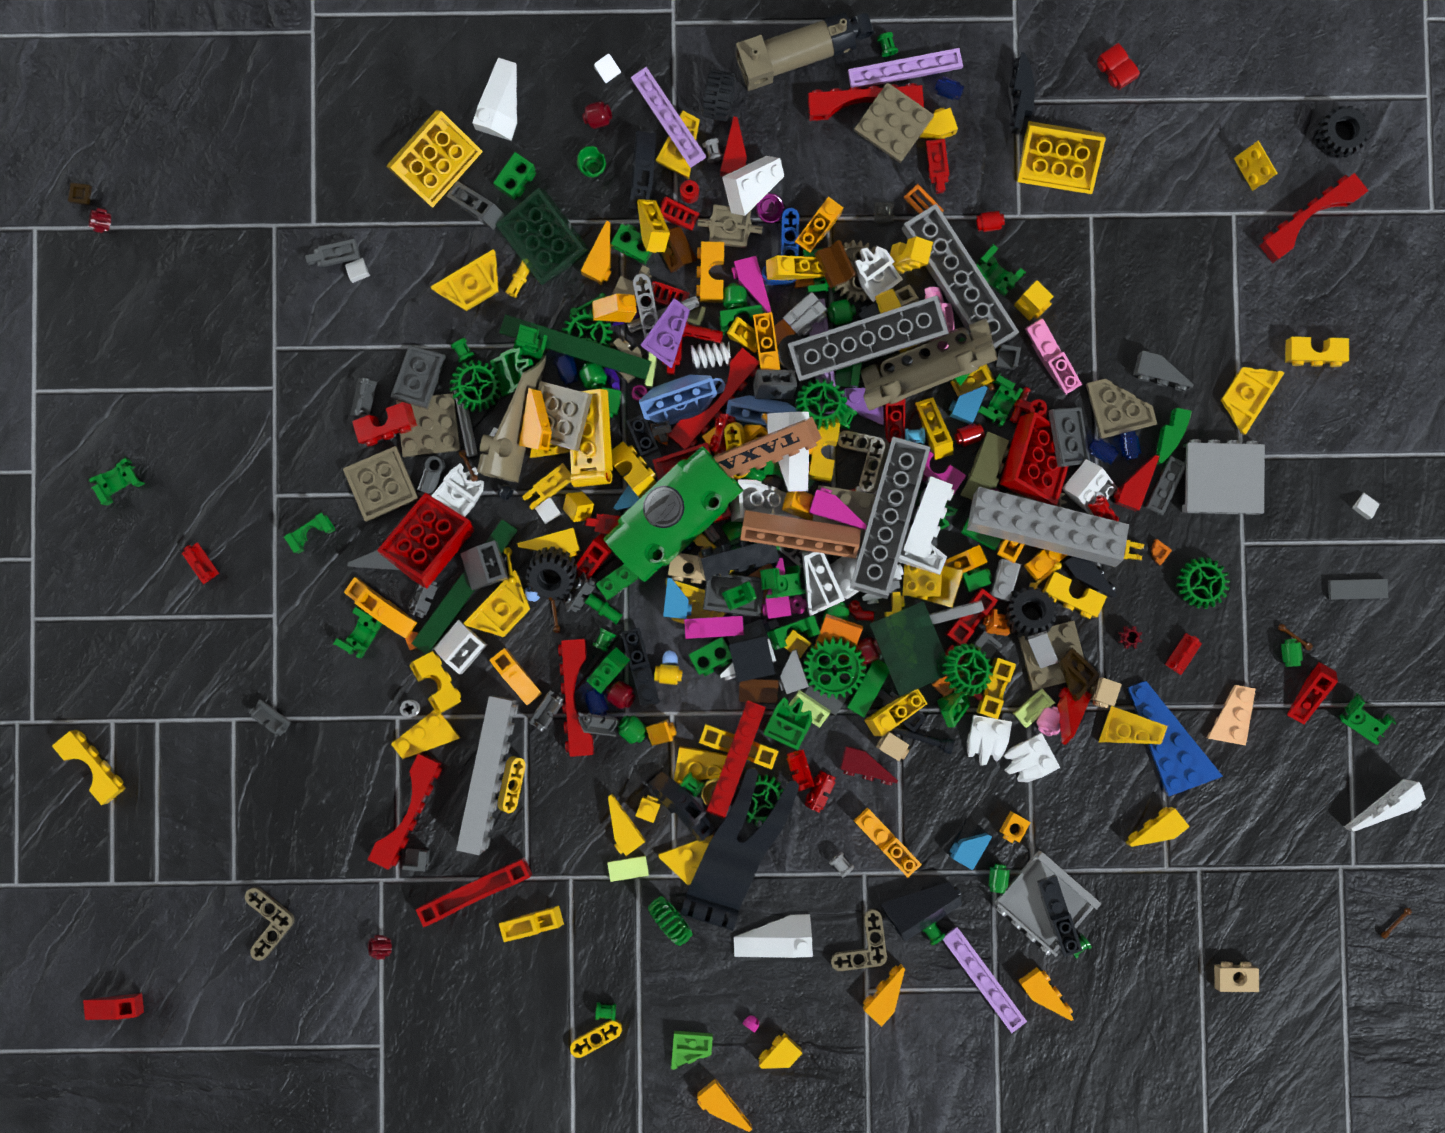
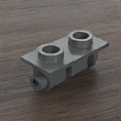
M358 378L350 415L357 417L370 415L377 385L376 381Z
M585 572L575 580L573 588L564 597L567 612L570 609L574 612L580 610L587 600L582 594L589 596L596 587V580L593 578L587 579Z
M433 581L427 589L417 583L415 598H412L408 605L410 614L415 615V612H417L416 616L420 618L427 615L431 603L425 601V598L433 599L438 588L436 586L437 582Z
M549 690L529 720V723L536 726L542 732L544 729L547 730L548 725L553 719L551 717L552 714L556 715L563 705V697Z
M260 699L256 707H253L249 712L251 718L260 724L268 721L265 727L275 735L281 736L283 733H286L290 725V721L284 715L279 714L269 704L264 703Z
M591 713L584 715V717H578L584 733L616 736L614 729L619 725V720L616 717L605 716L603 718L601 715Z

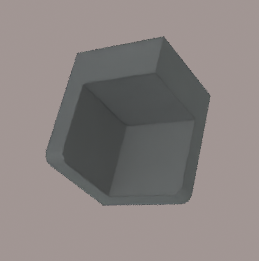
M1002 344L998 348V360H996L995 367L1011 370L1017 368L1021 347Z
M981 631L972 643L975 647H981V652H987L985 658H991L996 650L1003 646L985 631Z
M407 848L405 864L402 865V870L423 872L428 870L430 850Z

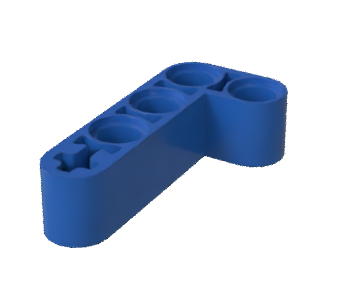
M787 208L783 212L781 220V256L789 252L794 254V256H799V245L795 243L799 236V213L794 208ZM788 216H792V227H788ZM792 234L795 239L787 241L785 235ZM766 266L762 270V279L766 285L790 286L797 280H767L765 276Z

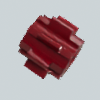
M101 208L91 210L88 227L100 233L104 232V230L109 231L111 214Z
M1124 626V632H1118L1119 636H1121L1118 643H1124L1125 649H1128L1129 646L1136 649L1137 643L1143 642L1140 639L1142 632H1137L1136 626H1132L1131 629ZM1129 632L1133 634V638H1131V643L1127 640V637H1129Z
M375 935L374 938H370L368 942L369 956L376 960H383L385 956H390L391 939L384 937V935Z

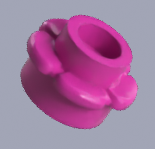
M797 595L789 600L791 613L802 614L805 611L807 602L805 599H802V596Z

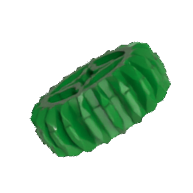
M583 309V315L576 311V318L573 315L569 316L572 322H564L568 328H562V332L572 336L576 326L580 331L578 338L610 348L606 341H613V338L608 336L613 334V330H607L611 327V323L593 320V309L590 310L589 314H587L586 309ZM589 320L594 321L596 323L590 326H584L580 322ZM601 327L603 329V336L600 343H598L595 339V334ZM583 330L591 331L592 340L590 338L587 339V337L586 339L584 338Z
M471 360L468 366L464 362L462 364L463 369L458 366L456 368L458 373L452 374L454 379L450 380V384L454 386L450 388V392H456L452 398H459L457 404L460 405L463 402L465 404L463 409L466 410L468 406H471V412H474L475 407H477L478 412H481L483 407L488 410L490 408L489 404L494 406L495 400L500 398L497 393H500L502 388L497 386L502 384V381L495 380L499 377V374L493 375L492 373L495 368L492 367L488 370V363L481 366V361L478 360L475 365L474 361ZM470 373V382L461 385L462 377ZM478 373L484 375L488 380H482ZM474 382L477 386H480L478 388V391L476 390V387H472ZM491 387L490 395L481 400L482 390ZM463 391L471 393L475 400L467 397Z
M816 379L815 384L809 381L808 387L802 386V391H799L797 395L799 398L795 402L798 405L796 406V411L809 412V418L813 417L818 430H820L821 426H824L825 430L828 429L829 425L835 427V422H841V417H845V410L848 408V405L845 404L847 397H843L845 392L839 391V385L833 387V380L829 384L826 383V379H823L822 383ZM820 392L819 396L811 397V399L808 398L810 395ZM826 393L832 396L834 400L829 399ZM821 398H823L822 403H824L822 411L820 410L821 406H819ZM809 409L816 411L817 415H814ZM836 410L833 414L823 417L825 412Z
M1199 557L1198 561L1192 559L1191 564L1186 563V569H1180V572L1184 575L1177 576V579L1182 580V583H1177V587L1183 588V590L1179 591V594L1185 593V596L1182 598L1184 601L1190 599L1188 605L1192 606L1195 603V608H1200L1202 605L1203 609H1208L1209 605L1215 607V602L1221 603L1220 597L1225 598L1227 596L1223 591L1230 589L1228 586H1225V583H1229L1230 580L1224 578V576L1228 575V572H1221L1224 566L1217 567V560L1212 562L1211 558L1204 560L1203 557ZM1201 567L1209 569L1214 576H1207L1201 570ZM1195 571V581L1190 584V577ZM1202 580H1210L1206 582L1205 586H1197ZM1217 581L1216 590L1212 595V585ZM1200 590L1206 599L1199 598L1192 591Z
M961 644V646H955L953 650H950L948 652L949 656L944 658L947 663L942 665L946 668V671H943L942 674L947 675L944 681L950 682L948 688H954V693H961L962 696H974V694H980L982 690L988 688L986 684L992 682L989 677L993 675L989 669L993 666L988 664L991 658H985L987 652H981V647H975L974 644ZM964 655V659H962L961 664L958 665L960 657ZM978 675L976 681L971 685L974 676Z
M760 774L757 775L756 785L764 784L766 786L761 792L753 793L752 799L755 803L752 811L748 810L747 813L749 816L747 823L755 819V826L758 825V820H761V823H763L769 815H756L757 812L763 807L773 810L775 804L768 800L771 788L776 792L777 801L784 788L778 790V787L781 785L780 781L775 785L773 784L775 777L767 781L768 774L764 775V780L761 779ZM765 793L764 799L768 804L758 805L756 797H761Z
M660 896L651 902L648 906V911L664 934L676 945L681 946L683 943L685 944L692 937L691 928L685 919L666 898Z

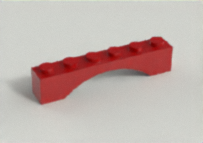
M915 83L907 84L903 87L892 85L924 107L922 85L917 86ZM871 86L868 89L853 87L844 91L836 88L829 92L813 90L812 93H808L809 121L828 120L836 112L853 104L873 103L883 88H879V86Z
M1355 173L1349 177L1347 174L1337 181L1338 186L1327 188L1322 192L1324 195L1322 198H1314L1307 204L1309 208L1305 211L1301 208L1292 215L1294 218L1292 221L1288 222L1285 220L1277 226L1279 230L1276 233L1271 231L1262 238L1264 242L1259 246L1272 263L1294 248L1296 237L1301 227L1314 213L1326 208L1347 207L1369 191Z
M742 348L730 361L728 382L719 399L703 413L692 418L680 420L670 431L668 437L683 450L696 446L698 443L696 439L700 434L705 435L711 428L709 426L713 419L716 421L719 415L723 414L721 410L725 405H728V400L735 399V393L737 391L742 392L747 386V379L750 376L753 378L757 370H760L758 368L760 362Z
M586 639L561 641L562 645H558L559 656L563 658V664H560V675H564V683H561L562 695H565L566 700L562 705L563 714H567V722H564V732L568 733V741H565L566 753L569 752L570 757L593 755V734L583 732L578 720L580 716L575 702L577 676L587 659Z
M751 701L746 702L706 812L722 818L726 817L766 707Z
M423 753L417 754L410 769L412 796L407 814L392 833L375 843L369 855V861L388 870L393 866L396 867L401 857L398 854L401 848L404 849L409 841L407 835L409 831L414 830L417 824L415 818L418 813H422L426 803L423 801L426 795L430 796L434 785L431 784L434 778H438L442 771L440 767L442 762Z
M525 857L419 906L416 909L417 915L424 928L474 902L530 878L533 874Z

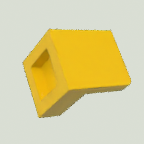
M584 492L567 493L563 510L573 522L585 521L586 517L591 518L594 503Z
M792 630L785 639L787 646L784 648L789 652L797 649L799 658H801L812 643Z

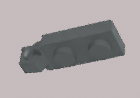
M356 239L319 246L318 249L314 250V254L305 255L308 265L318 264V267L361 259Z

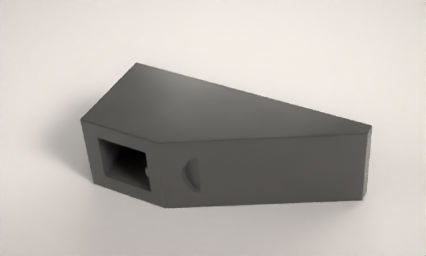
M1142 351L1138 354L1133 376L1138 377V380L1149 382V380L1155 381L1157 385L1163 387L1168 385L1174 386L1175 390L1182 392L1193 388L1194 384L1162 355Z

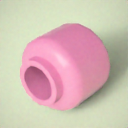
M1057 707L1044 708L1036 722L1039 727L1038 730L1044 735L1052 736L1060 732V712Z

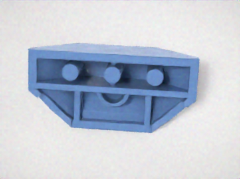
M687 375L653 387L639 400L644 419L662 425H671L680 420L692 418L703 413L713 398H715L717 392L712 376Z
M748 395L728 400L726 414L736 417L735 421L743 427L745 425H761L767 429V424L761 419L763 413L800 411H796V408L787 402L755 399V396Z

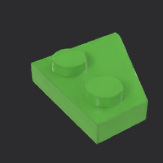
M674 1031L671 1069L674 1070L687 1062L690 1064L699 1058L711 1056L713 1034Z

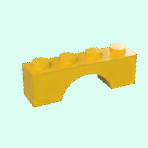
M705 724L699 743L729 752L735 734ZM753 741L747 760L772 769L778 750Z
M69 731L52 747L64 761L79 759L89 765L93 774V782L89 791L101 805L108 804L126 789L123 786V780L118 775L113 774L110 770L111 766L105 760L102 761L98 756V750L87 743V738L81 731Z

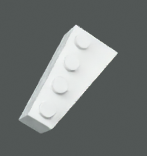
M931 476L926 479L925 484H927V487L921 493L919 499L920 506L915 510L912 520L913 524L909 527L902 547L903 551L925 558L926 555L930 556L933 545L931 541L939 533L940 518L944 519L947 512L945 504L947 500H951L954 490L951 489L953 484Z

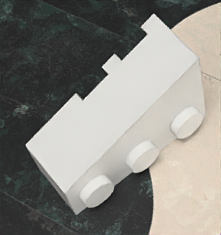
M765 156L722 177L731 213L745 216L784 177L780 158Z
M803 551L802 560L807 612L811 616L845 601L825 554Z

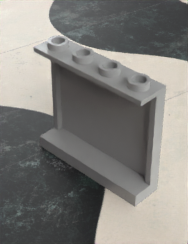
M1193 439L1183 445V448H1186L1185 505H1182V513L1247 515L1264 513L1265 444H1258V441H1246V444H1239L1237 440H1230L1227 443H1220V440H1208V443H1201V440Z
M1039 850L1009 884L1005 893H1002L994 903L998 906L996 910L1004 917L1009 915L1013 919L1011 923L1019 930L1023 928L1027 931L1026 936L1031 941L1035 942L1037 940L1042 944L1040 948L1047 955L1052 953L1054 956H1057L1056 952L1060 947L1047 917L1037 881L1052 875L1057 876L1075 929L1092 909L1095 908L1097 910L1101 903Z

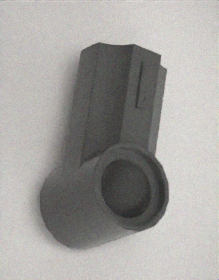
M432 456L426 460L418 490L431 495L436 491L441 474L446 467L443 459ZM438 460L439 468L434 471L431 468V464L433 461Z

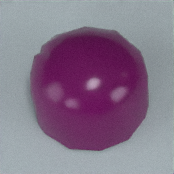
M767 193L755 205L757 216L763 222L774 223L782 218L784 204L776 194Z

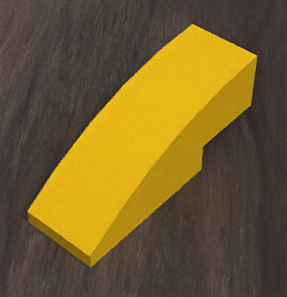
M559 906L499 923L504 942L536 935L564 925Z

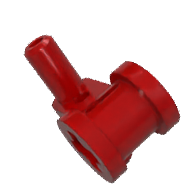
M1023 387L1019 399L1014 404L1015 409L1010 421L1017 423L1022 411L1030 414L1038 410L1037 414L1046 419V403L1040 399L1032 402L1026 401L1030 388Z

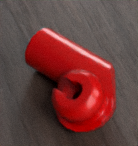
M857 600L850 602L848 608L855 619L874 620V611H864Z

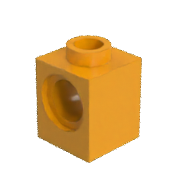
M1010 811L1000 829V832L1004 834L1002 838L1011 843L1014 840L1020 843L1031 822ZM1015 823L1018 824V831L1011 833L1010 826Z

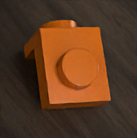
M992 609L984 617L987 633L1003 636L1010 634V627L1006 624L1008 620H1005V615L997 614V609Z

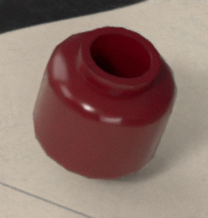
M602 101L587 105L585 113H583L585 124H589L592 129L607 126L610 119H612L609 105Z
M873 637L859 640L855 651L862 650L859 657H865V661L862 662L864 664L879 660L881 653H883L879 640Z
M621 680L610 683L606 689L608 702L619 709L630 707L636 697L633 687Z

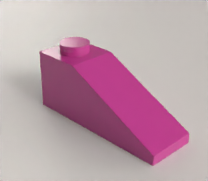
M757 256L734 261V267L731 268L734 279H738V283L745 287L748 295L757 305H762V310L765 313L771 312Z
M821 487V490L815 491L809 513L866 530L867 525L836 495H833L832 490Z
M779 558L775 567L779 568L780 575H785L783 558ZM768 589L767 595H771L772 589ZM789 596L771 599L766 597L765 604H762L763 615H767V619L791 616Z
M743 616L684 619L686 639L744 635Z

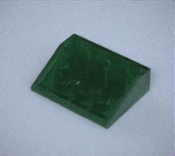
M540 188L535 190L496 224L541 285L575 264L591 251L548 193Z
M924 601L870 623L899 696L947 676L942 674L943 671H946V668L942 666L944 663H947L944 660L946 655Z

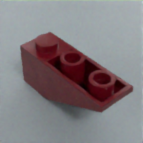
M845 746L840 769L844 770L843 774L855 776V773L863 775V779L873 781L874 778L881 779V783L891 786L893 782L898 783L894 776L864 750Z

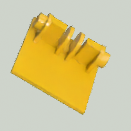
M1259 140L1234 158L1252 191L1264 185L1269 179L1278 174Z
M904 564L903 596L941 597L942 571L938 575Z
M943 566L941 597L918 596V598L953 608L964 571Z

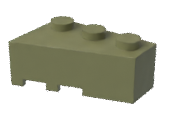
M987 432L973 462L974 465L971 473L968 474V481L961 491V496L972 500L973 494L979 487L995 489L999 480L996 477L997 473L1000 474L1004 463H1001L1002 459L1005 460L1009 452L1007 448L1009 440Z

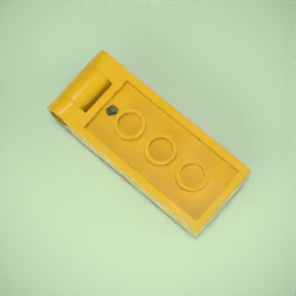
M608 390L581 391L593 395L579 451L570 449L571 483L573 487L610 484L612 482L611 471H613Z

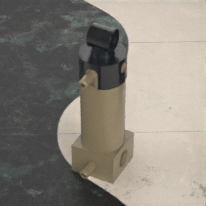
M843 12L764 41L762 35L738 42L736 43V59L747 90L751 91L773 83V76L856 49L855 38L857 40L868 38L874 34V30L867 13L857 15L849 20L847 14Z

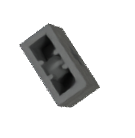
M757 370L753 381L755 399H793L797 387L795 370Z

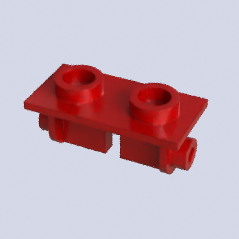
M720 414L716 419L715 434L710 440L711 452L722 453L726 451L724 429L728 424L736 422V417L728 416L729 414Z
M1098 495L1095 498L1094 504H1088L1094 516L1119 522L1118 516H1116L1112 508H1109L1110 505L1105 496Z
M198 542L193 546L189 545L184 548L185 551L182 552V555L203 584L220 574Z
M1185 633L1165 665L1182 675L1202 643L1199 642L1197 637H1192Z
M804 749L789 752L786 760L788 761L790 771L795 773L792 775V778L799 784L798 791L814 787Z
M820 770L814 779V787H812L811 792L806 797L805 806L820 813L828 799L823 793H831L836 783L834 781L836 777Z

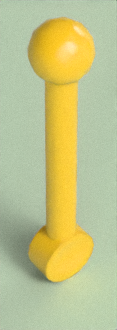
M507 547L504 553L507 555L508 582L513 584L516 579L513 577L510 556L512 550Z
M1056 562L1052 569L1036 582L1030 583L1029 587H1033L1036 590L1043 580L1056 569L1059 570L1061 568V563Z

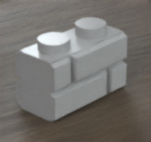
M811 292L790 310L783 319L799 337L802 334L806 336L813 329L811 326L814 323H820L827 317L826 313L828 310Z
M1005 559L999 560L989 594L998 600L1010 602L1011 591L1014 590L1021 564L1012 563Z

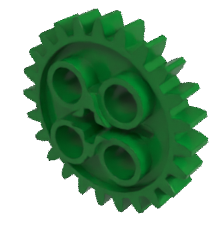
M832 636L831 642H829L825 637L824 644L817 641V648L811 646L813 653L807 652L806 656L809 659H804V664L808 666H805L803 671L809 673L805 675V678L811 679L808 682L809 686L815 685L814 692L818 689L821 690L820 696L826 692L828 698L831 697V694H834L835 698L838 699V694L841 693L845 698L847 691L852 695V688L859 689L857 682L863 683V679L860 676H866V672L863 671V669H866V664L862 663L865 661V657H859L862 650L855 651L856 644L849 646V639L843 643L842 637L835 641L834 636ZM826 655L830 658V660L828 662H822L820 660V657ZM847 655L849 660L841 661L839 656ZM832 665H836V671L833 669ZM847 673L850 678L843 680L840 675ZM828 674L831 679L825 681L821 678V675Z

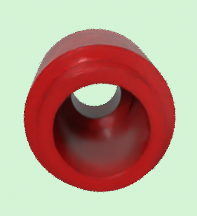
M687 180L680 186V196L685 203H694L699 198V186L695 181Z
M998 210L981 213V215L976 216L978 231L1001 230L1002 225H1005L1004 214H1000Z
M973 423L957 429V434H955L957 444H961L962 447L979 442L985 437L980 423Z

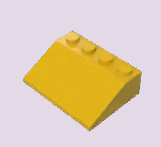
M436 110L386 167L433 208L483 151L442 111Z
M1028 121L1017 182L1092 194L1106 137L1103 133Z

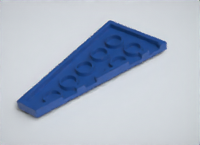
M1147 681L1127 687L1137 715L1168 726L1162 744H1148L1167 796H1172L1223 777Z

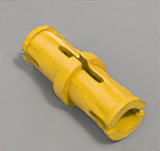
M524 258L522 259L516 273L512 275L513 279L505 291L507 294L514 298L517 297L522 285L527 281L528 273L534 265L532 262Z

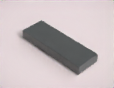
M1172 456L1167 458L1145 508L1161 516L1164 515L1186 468L1185 462Z
M1388 579L1329 580V600L1388 598Z

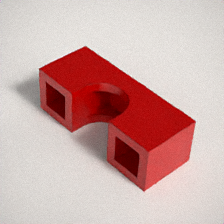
M401 402L386 408L388 419L383 426L380 425L378 417L372 415L352 421L358 443L373 446L378 443V440L392 439L395 437L394 434L399 432L401 434L410 432L411 428L417 426L411 404Z
M979 589L969 602L982 601L984 611L957 618L945 634L959 646L968 641L974 633L975 627L984 616H987L998 601L984 589Z

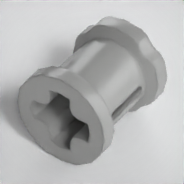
M717 138L702 143L708 155V163L718 162L724 158L723 154L720 153L719 140Z
M406 700L401 704L400 713L403 716L409 718L416 716L420 712V704L416 700ZM409 705L414 706V709H412V713L411 711H406V708H408Z
M840 852L832 858L829 864L831 866L834 865L843 878L854 869V865L844 858L843 852Z

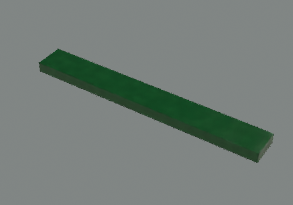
M505 314L500 334L517 339L520 324L539 329L537 339L542 340L544 335L548 336L545 345L546 349L643 380L647 379L652 361Z
M502 519L485 543L497 541L502 554L518 530ZM466 570L411 643L425 654L432 650L475 591L471 589Z

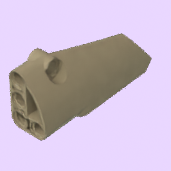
M543 355L542 359L534 367L523 372L495 436L483 434L480 451L488 454L482 453L480 455L478 473L518 483L526 447L519 446V435L523 424L522 417L526 407V395L529 388L538 390L544 373L546 356Z

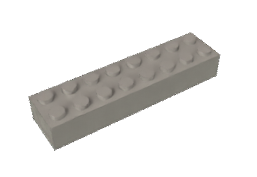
M937 204L904 223L902 231L907 239L917 236L933 242L929 262L925 266L938 287L941 288L947 301L951 303L953 310L964 327L970 333V324L986 318L992 332L995 349L1019 333Z
M936 295L789 343L788 347L799 381H804L948 335L949 330L939 297Z
M896 437L892 438L850 589L888 599L929 455V446Z
M979 487L973 494L967 530L1114 567L1124 560L1129 524L982 487Z
M496 695L489 696L456 851L480 855L489 847L490 837L487 836L494 825L492 813L496 811L498 806L496 794L501 789L502 780H500V775L504 773L506 765L504 756L509 753L510 749L508 737L513 734L514 723H512V719L517 715L519 706L516 704L515 699Z

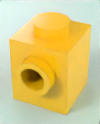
M651 795L643 796L636 817L654 823L661 805L658 802V798Z

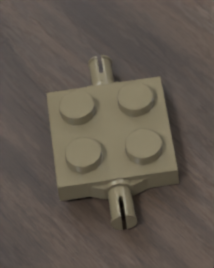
M713 205V214L710 220L698 218V226L709 227V242H724V246L747 248L750 233L762 234L763 226L751 225V210L743 216L731 213L730 206Z

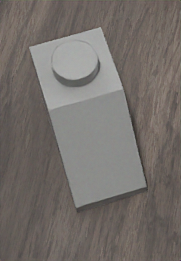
M797 649L792 650L780 675L781 679H779L780 688L782 691L785 690L786 694L809 687Z

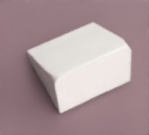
M607 54L594 64L595 70L605 83H608L621 73L610 54Z
M363 258L345 265L348 277L352 283L370 276Z
M1363 493L1352 509L1366 519H1372L1379 503Z
M550 497L535 508L545 524L561 515V512Z

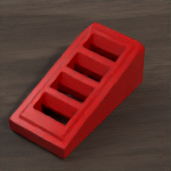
M664 197L659 206L664 220L690 231L693 230L700 214L668 197ZM666 206H670L668 212L665 213ZM674 208H676L677 211L675 216L673 217L671 216ZM681 211H683L684 215L682 219L679 220L678 218L680 216ZM688 214L692 215L689 223H686Z
M656 281L652 282L656 304L668 307L671 303L672 293H675L674 298L677 300L679 295L683 296L682 301L689 299V292ZM657 289H661L659 297H655ZM664 291H668L666 300L662 299Z

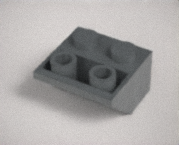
M491 541L461 553L472 590L509 578L497 541Z

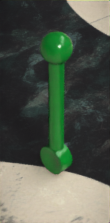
M600 293L599 297L578 308H572L570 313L576 316V311H581L592 305L593 301L606 297V294Z

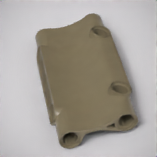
M986 318L970 324L971 333L966 328H957L950 331L948 335L923 342L906 351L898 352L885 358L881 368L875 363L861 369L860 374L865 385L863 397L869 411L888 403H897L909 396L959 376L972 373L979 369L978 367L998 360L992 340V332ZM963 333L967 339L964 342H959L956 339V335ZM946 341L949 347L941 349L938 346V342ZM922 348H927L930 350L931 354L929 356H923L921 355L920 350ZM908 355L912 358L913 362L907 364L903 361L902 357ZM892 363L895 369L888 371L885 368V364Z

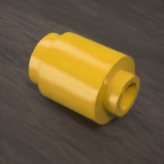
M661 664L655 667L654 681H659L661 684L677 685L678 681H682L683 670H679V666Z

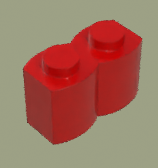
M1119 43L1102 53L1097 59L1099 70L1108 75L1110 85L1117 90L1122 89L1137 79L1140 74L1134 62L1128 57L1126 51Z

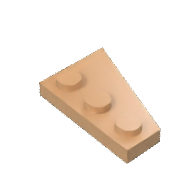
M1234 685L1224 703V708L1219 717L1216 718L1215 724L1206 738L1246 745L1256 689Z

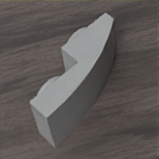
M899 580L892 582L889 594L897 592L896 589L900 588ZM868 593L862 597L863 601H867V604L879 603L878 599H882V597Z
M1046 631L1028 637L1040 669L1059 662Z

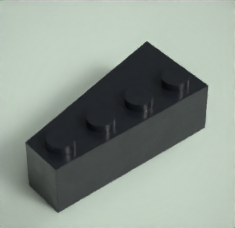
M739 540V543L731 544V542L722 543L718 548H712V546L701 548V551L697 552L701 574L705 581L712 580V575L727 576L730 570L741 572L749 569V565L760 567L779 561L776 546Z

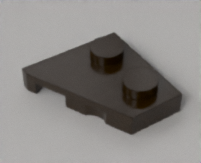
M1073 647L1058 662L1075 702L1083 696L1100 675Z

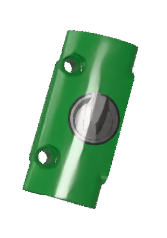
M701 446L688 459L677 463L619 518L618 525L604 537V541L635 575L646 582L659 568L667 566L727 510L729 503L744 490L736 480L728 476L713 456ZM719 500L718 506L714 508V503ZM662 552V558L658 560V556Z

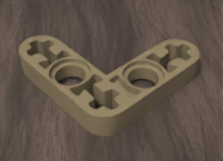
M842 431L838 436L839 446L848 450L867 453L859 482L861 490L867 493L876 492L889 452V443L880 437ZM850 438L854 440V442H844V439ZM866 438V446L860 448V441ZM883 445L882 449H877V446ZM878 461L877 469L872 471V462ZM867 482H872L871 486H866Z
M253 887L245 894L246 902L271 922L250 950L252 958L260 961L272 952L292 927L294 916L259 887ZM257 892V893H258L257 898L260 899V900H263V899L265 898L266 901H264V902L261 904V906H258V904H260L261 902H260L258 899H255V900L253 901V900L251 899V898H252V894H251V893ZM267 903H271L275 907L272 914L265 911ZM280 910L281 913H279L278 915L281 916L282 918H284L285 916H287V917H288L287 922H288L289 924L286 923V924L283 925V924L281 923V922H282V919H281L279 916L276 917L275 919L273 918V916H275V915L278 913V911ZM272 930L277 933L276 941L268 939L269 931ZM264 943L268 944L262 951L264 954L258 955L256 948L262 947Z
M869 909L864 914L868 948L834 953L831 957V964L835 970L846 971L877 967L885 964L887 960L882 916L878 910ZM871 913L878 916V919H875L876 927L880 925V929L872 928L868 930V927H872L871 920H868V917H871ZM873 932H878L881 935V939L874 943L870 940V935ZM871 946L878 947L880 955H883L880 961L877 962L873 958L876 955L875 948L871 949ZM856 954L864 956L862 964L854 963L853 958ZM847 955H850L852 965L848 966V962H843L842 966H838L834 961H837V957L847 960Z

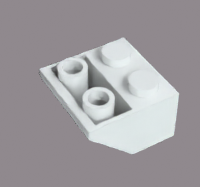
M1086 459L1062 489L1071 500L1088 514L1093 515L1088 504H1094L1095 498L1098 495L1105 496L1108 500L1117 489V486L1102 467Z
M458 620L433 649L458 674H463L486 648L487 644Z

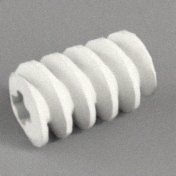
M729 341L727 347L721 342L719 348L716 343H713L711 349L708 343L705 344L704 349L698 344L697 350L691 345L692 361L697 369H699L700 363L703 364L704 368H707L708 362L714 367L716 361L719 366H722L724 360L727 366L730 365Z

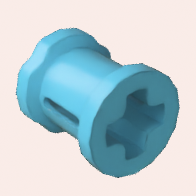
M921 427L919 430L905 429V440L925 445L924 427Z

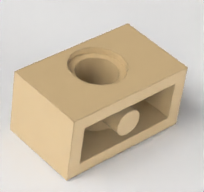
M680 553L670 562L668 576H672V580L683 581V578L691 579V583L702 584V581H705L701 574L698 556ZM687 563H691L694 566V571L691 574H686L683 571V567Z
M1098 677L1093 682L1090 690L1092 704L1102 708L1115 706L1122 684Z
M890 732L882 736L876 745L878 749L897 761H900V759L904 760L909 753V749H907L909 744Z
M1221 962V965H1214L1215 989L1218 991L1259 992V968L1252 965L1251 962H1240V965H1233L1232 962ZM1240 972L1239 979L1234 981V974Z

